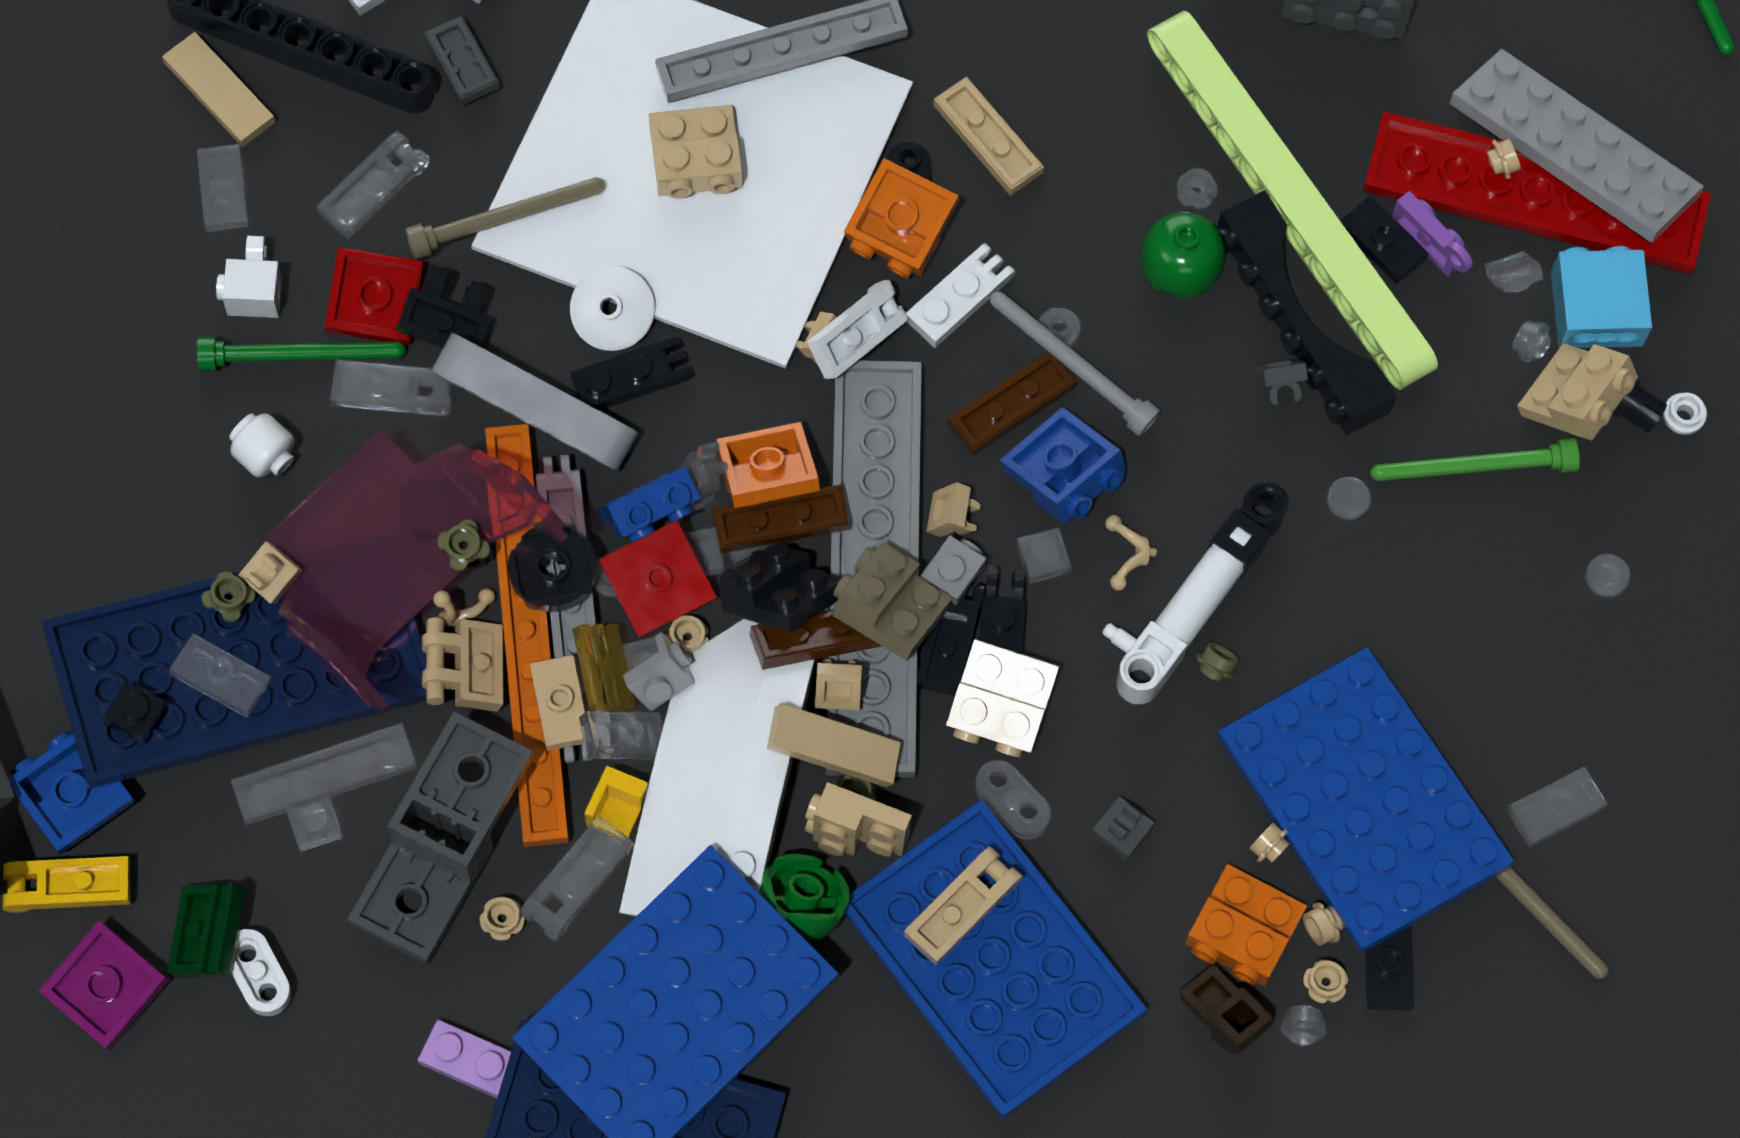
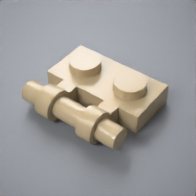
M437 617L429 618L426 621V633L422 635V651L426 653V669L422 671V687L426 689V702L430 705H440L444 703V689L455 690V706L498 712L503 705V625L460 619L455 625V634L444 632L443 619ZM444 653L455 654V670L444 668Z

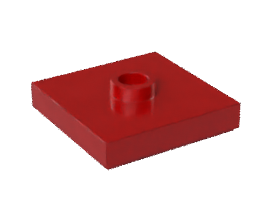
M338 247L324 332L383 342L399 341L404 345L410 346L411 336L395 331V327L408 290L411 287L419 290L423 261Z
M678 520L598 560L638 639L717 599Z

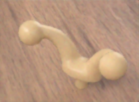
M1110 515L1105 521L1106 528L1112 532L1117 531L1135 546V555L1127 560L1118 570L1117 574L1113 575L1110 579L1111 587L1119 591L1123 590L1127 585L1126 575L1138 566H1146L1150 556H1156L1157 550L1156 548H1150L1147 537L1141 536L1122 525V520L1119 516Z
M489 588L482 589L478 594L479 602L466 609L454 608L450 601L449 593L443 590L435 593L433 601L437 607L444 608V611L438 616V618L444 620V625L455 626L460 619L471 620L481 614L488 605L494 602L495 593Z

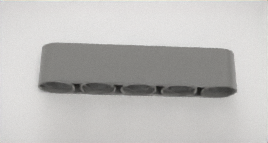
M451 333L431 370L445 380L616 471L620 469L638 435L637 431L454 333Z

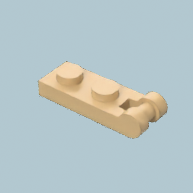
M991 846L987 847L904 930L903 936L935 966L1005 896L1009 895L1023 879V876L1014 867L1008 869L998 860L1000 855ZM985 873L996 881L990 889L979 880Z

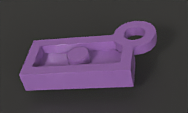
M1410 191L1397 200L1392 218L1429 253L1428 257L1447 277H1450L1456 271L1465 274L1473 267L1472 258L1464 248V242L1454 230L1446 229L1441 224L1426 201L1418 200Z

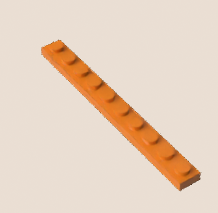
M529 425L485 428L513 738L514 742L532 750L534 753L531 763L518 784L524 847L569 843L560 749L546 750L530 669V663L551 659L547 612L529 609L524 604L523 600L513 590L508 572V560L512 549L514 551L516 545L522 540L521 537L528 530L538 526Z

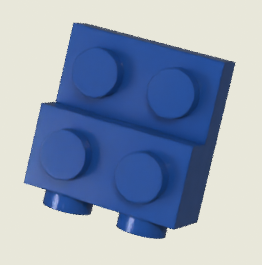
M1064 407L1060 408L1000 459L1003 471L1031 491L1035 503L1063 525L1072 517L1081 519L1086 516L1092 507L1093 499L1104 490L1107 492L1116 490L1121 485L1124 473L1126 472L1121 450Z
M686 467L672 470L595 510L603 525L610 524L617 539L629 536L631 542H634L655 531L652 525L653 522L667 516L671 523L693 512L694 510L690 503L701 497Z
M66 731L53 739L48 745L50 750L36 760L33 757H29L17 764L10 772L12 776L8 778L14 795L59 855L134 803L133 798L120 781L88 789L74 737L70 731Z

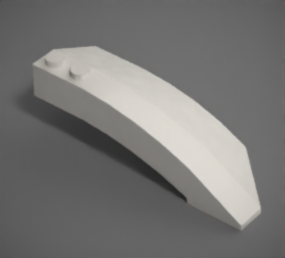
M828 606L827 608H825L824 610H822L821 612L828 611V610H829V606ZM746 619L741 620L706 642L690 655L692 663L688 667L694 683L670 699L647 789L619 913L636 917L710 844L759 893L763 872L769 865L793 761L791 756L767 749L774 707L783 703L805 711L818 659L762 670L749 635L750 627L760 623Z

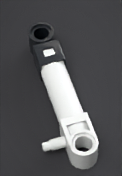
M1259 483L1252 486L1246 492L1240 511L1234 509L1211 539L1208 550L1155 622L1150 621L1138 639L1111 623L1105 626L1102 631L1103 635L1110 639L1111 643L1126 652L1119 667L1116 686L1119 694L1125 701L1132 704H1145L1157 696L1184 659L1186 649L1236 581L1239 578L1243 579L1263 552L1268 537L1273 536L1279 530L1286 511V498L1277 486L1270 483ZM1258 505L1266 506L1273 514L1268 517H1262L1254 512L1253 507ZM1135 670H1142L1150 676L1151 680L1146 683H1137L1130 678L1129 673Z

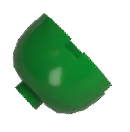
M1185 211L1167 214L1155 221L1144 237L1140 255L1143 275L1150 285L1159 292L1162 289L1167 293L1174 294V298L1179 299L1198 297L1212 289L1222 273L1226 255L1223 238L1213 222L1200 214Z
M798 853L781 855L774 860L772 866L766 867L764 870L759 894L808 943L817 942L832 933L839 924L849 903V887L843 876L836 869L832 875L828 870L821 867L823 861L814 856Z

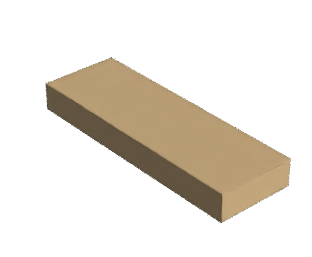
M193 32L162 56L164 64L242 147L276 123L272 113L196 32Z
M967 77L934 98L933 106L1010 196L1043 174L1044 166Z
M780 703L774 707L767 749L888 787L894 784L901 742Z

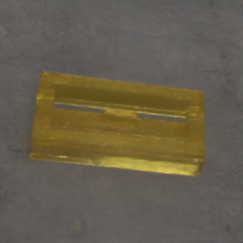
M580 624L574 628L573 635L590 714L622 713L634 709L633 694L626 687L623 675L628 671L618 625L609 624L603 627V624H595L592 627H588V624ZM591 638L594 641L598 663L595 660ZM600 680L603 682L607 703L604 701Z

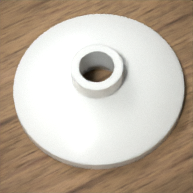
M604 266L589 272L575 287L570 302V316L576 332L585 342L604 351H621L640 342L651 328L655 315V301L649 285L640 275L621 266ZM614 299L617 303V309L613 314L606 315L603 312V304L606 300Z

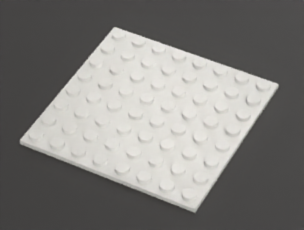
M590 0L489 210L594 177L601 178L604 181V190L597 195L479 231L471 245L472 250L575 288L585 275L597 268L604 266L628 268L640 275L649 285L655 301L654 319L786 369L796 348L795 345L802 335L805 323L811 315L844 241V230L870 183L912 89L913 81L839 55L668 103L656 69L655 59L763 30L767 27L694 0ZM732 105L742 169V188H734L732 191L724 194H715L710 191L696 192L684 198H671L668 195L658 196L649 113ZM614 299L606 300L614 304H617Z

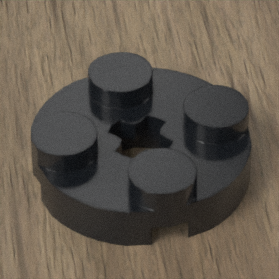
M557 523L536 526L528 530L521 537L522 540L516 545L514 551L512 549L508 560L510 582L515 593L529 609L560 612L573 608L590 597L597 577L596 555L591 543L584 536L582 538L578 533L571 531L570 527ZM548 559H555L557 565L565 564V569L559 571V575L556 577H550L546 573L543 574L540 570L547 567Z

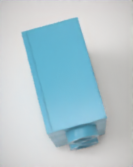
M1615 246L1606 251H1588L1584 247H1573L1559 252L1551 269L1558 349L1563 343L1577 348H1591L1594 344L1602 347H1643L1652 329L1644 250H1630V248L1625 246Z

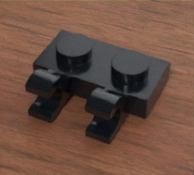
M432 265L430 271H427L424 276L421 290L412 287L408 290L395 331L442 349L451 333H454L482 348L491 318L479 314L488 286L472 280L470 287L467 286L464 291L460 306L440 298L448 270Z

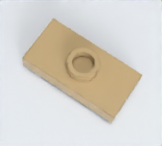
M570 655L530 663L546 750L550 751L591 743L574 656Z

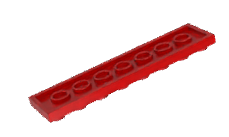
M1383 111L1363 188L1364 192L1398 200L1410 191L1418 200L1426 201L1435 210L1597 251H1606L1615 246H1625L1630 248V250H1644L1645 263L1692 274L1697 261L1711 193L1702 191L1700 197L1651 243L1516 149L1515 152L1521 170L1511 173V178L1507 179L1503 172L1495 175L1486 152L1493 149V138Z

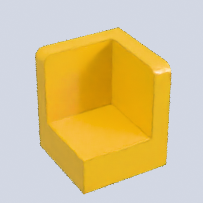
M606 766L586 808V826L621 841H628L642 812L648 783Z

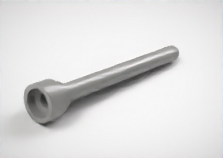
M995 292L991 296L990 302L995 309L1123 412L1122 418L1128 422L1126 427L1138 437H1141L1158 418L1161 410L1149 400L1143 402L1140 398L1134 400L1002 292Z

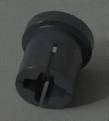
M1636 380L1633 389L1623 397L1612 412V415L1616 418L1621 415L1649 433L1661 418L1659 415L1664 413L1667 404L1641 388V382Z

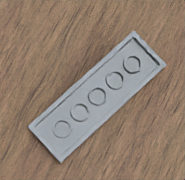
M1502 48L1452 94L1450 105L1501 140L1509 138L1514 149L1651 243L1700 197L1704 186Z

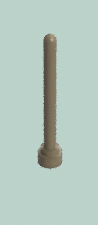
M594 177L432 228L431 224L424 227L421 223L405 228V233L412 255L415 260L431 256V251L438 249V244L600 194L604 190L605 184L601 178Z
M1512 868L1496 876L1594 978L1603 979L1608 975L1609 968L1607 964Z

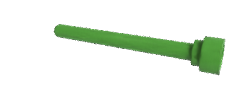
M1573 437L1557 439L1556 443L1549 444L1547 449L1376 464L1372 467L1370 474L1375 481H1388L1550 466L1551 470L1558 469L1559 473L1578 472L1580 459L1577 440Z

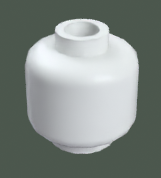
M251 413L236 425L229 436V439L232 441L231 455L255 477L263 478L271 473L279 476L294 461L295 457L291 454L295 443L294 436L269 414L263 413L255 416Z

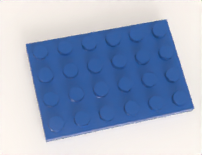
M1368 647L1218 731L1217 738L1272 821L1280 829H1287L1288 832L1284 838L1290 843V848L1327 904L1338 914L1343 928L1361 954L1513 867L1514 859Z
M982 799L849 894V903L844 913L845 917L1002 1120L1147 1012L1145 1005ZM991 846L1000 855L998 860L1008 869L1014 867L1023 876V879L1009 895L1005 896L935 966L903 936L904 930L987 847ZM987 873L979 878L989 889L996 883Z
M710 844L535 1014L512 1039L608 1138H675L839 977V974Z

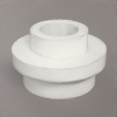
M1678 393L1670 397L1666 402L1667 407L1663 413V419L1672 431L1682 435H1689L1699 431L1704 425L1707 417L1706 407L1695 394ZM1677 411H1686L1691 419L1684 420L1677 415Z

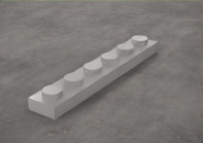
M868 0L655 59V65L667 102L669 103L907 37L908 28L898 0Z

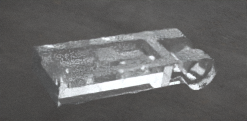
M396 131L316 206L318 214L349 239L413 177L423 173L428 167L431 158L421 149H413L409 145V139L400 131ZM399 158L403 162L396 167L390 161Z
M336 360L330 401L332 406L446 416L451 412L452 399L448 396L449 389L454 384L431 371L432 368ZM421 386L432 387V393L428 396H420Z
M598 815L520 909V915L530 923L536 921L544 928L543 934L556 942L566 932L573 919L634 848V842ZM552 896L564 904L556 914L546 907L547 902Z

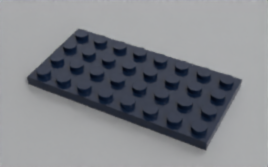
M388 534L290 558L303 569V572L276 604H270L255 591L254 601L243 607L240 611L239 620L235 622L224 621L221 613L213 608L207 609L202 604V594L211 589V585L217 577L42 620L43 632L88 789L426 701V689L422 687V671L426 669V653L422 651V640ZM241 571L233 572L232 574L239 577L238 574ZM226 594L224 598L226 600H231L233 596L231 594ZM125 681L166 701L164 712L144 744L105 725L103 722L104 715Z

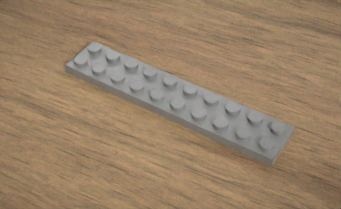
M858 360L835 378L833 486L841 484L849 520V530L831 533V575L843 577L845 573H848L854 577L858 572L855 570V565L863 551L867 547L875 551L882 542L919 562L921 362ZM837 601L830 605V610L835 609ZM883 646L829 657L833 664H848L850 660L855 661L857 665H862L859 711L827 709V718L901 742L895 777L915 778L917 649L908 661ZM826 768L827 776L846 775Z

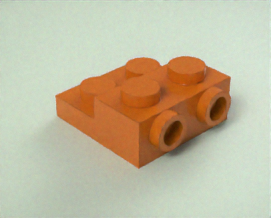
M883 158L844 230L846 240L851 242L849 249L869 260L872 259L874 254L888 260L889 262L886 267L903 278L908 279L911 273L921 277L941 241L940 235L960 200L959 195Z
M801 422L716 439L721 471L727 492H730L734 508L820 491L819 478Z
M1227 864L1189 932L1185 945L1191 947L1192 954L1200 960L1210 964H1215L1217 961L1231 968L1232 975L1238 980L1249 985H1255L1257 982L1265 987L1307 905Z

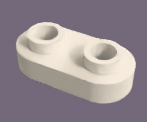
M252 929L238 930L230 972L252 1011L261 1016L277 1015L288 1006L291 1000L290 984L265 937ZM247 949L256 951V956L252 961L243 962L240 960L243 951ZM274 988L277 990V994L272 1000L265 1001L261 999V993L264 989Z

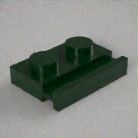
M230 883L228 886L212 884L182 887L167 974L176 978L213 977V975L229 976L244 888L234 883Z

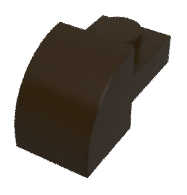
M1214 964L1179 991L1180 999L1210 1029L1211 1038L1224 1050L1233 1055H1238L1273 1026V1017L1243 987L1238 989Z

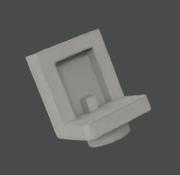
M949 535L920 578L952 596V603L957 605L975 578L979 579L984 573L986 558L982 556L981 550L970 541L965 539L958 541Z
M663 632L654 636L659 651L623 675L626 687L650 711H653L694 683L688 667L692 663L688 651L680 641L677 640L672 643Z

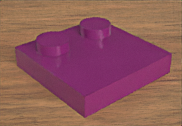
M98 921L42 986L39 992L105 1049L111 1050L170 979L107 925Z

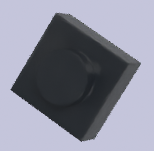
M125 681L104 715L103 722L105 725L144 744L164 712L166 701Z

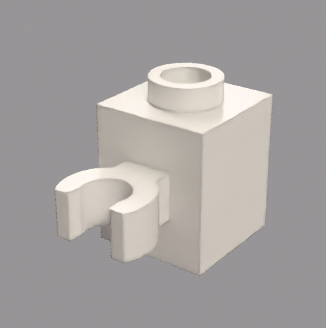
M247 236L246 260L226 259L225 274H218L216 295L218 300H223L228 316L279 318L283 278L278 261H267L268 248L264 246V236Z

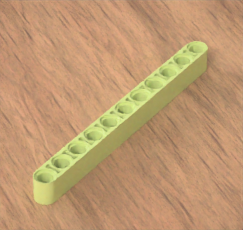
M1183 10L1148 29L1147 38L1157 58L1253 192L1257 194L1263 190L1266 191L1286 223L1285 237L1389 382L1396 389L1402 390L1438 368V362L1431 346L1191 14Z

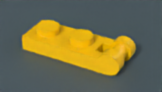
M128 856L16 861L3 864V879L7 881V893L3 895L2 910L6 912L19 913L30 909L131 905V860ZM37 879V891H26V881Z

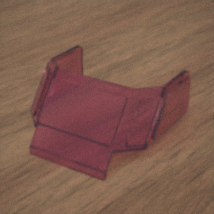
M379 430L265 536L268 542L273 543L303 569V572L290 586L278 610V613L289 624L286 630L344 689L369 708L375 705L381 711H384L389 706L387 701L365 678L377 650L428 604L436 592L445 588L462 572L451 568L449 555L446 550L439 548L437 540L442 532H448L452 527L460 525L463 520L469 519L477 524L478 535L481 540L486 541L489 545L530 525L560 543L568 537L562 529L565 523L522 473L479 449L474 451L461 443H457L414 464L390 440L384 431ZM461 542L459 547L461 549H466L468 543Z

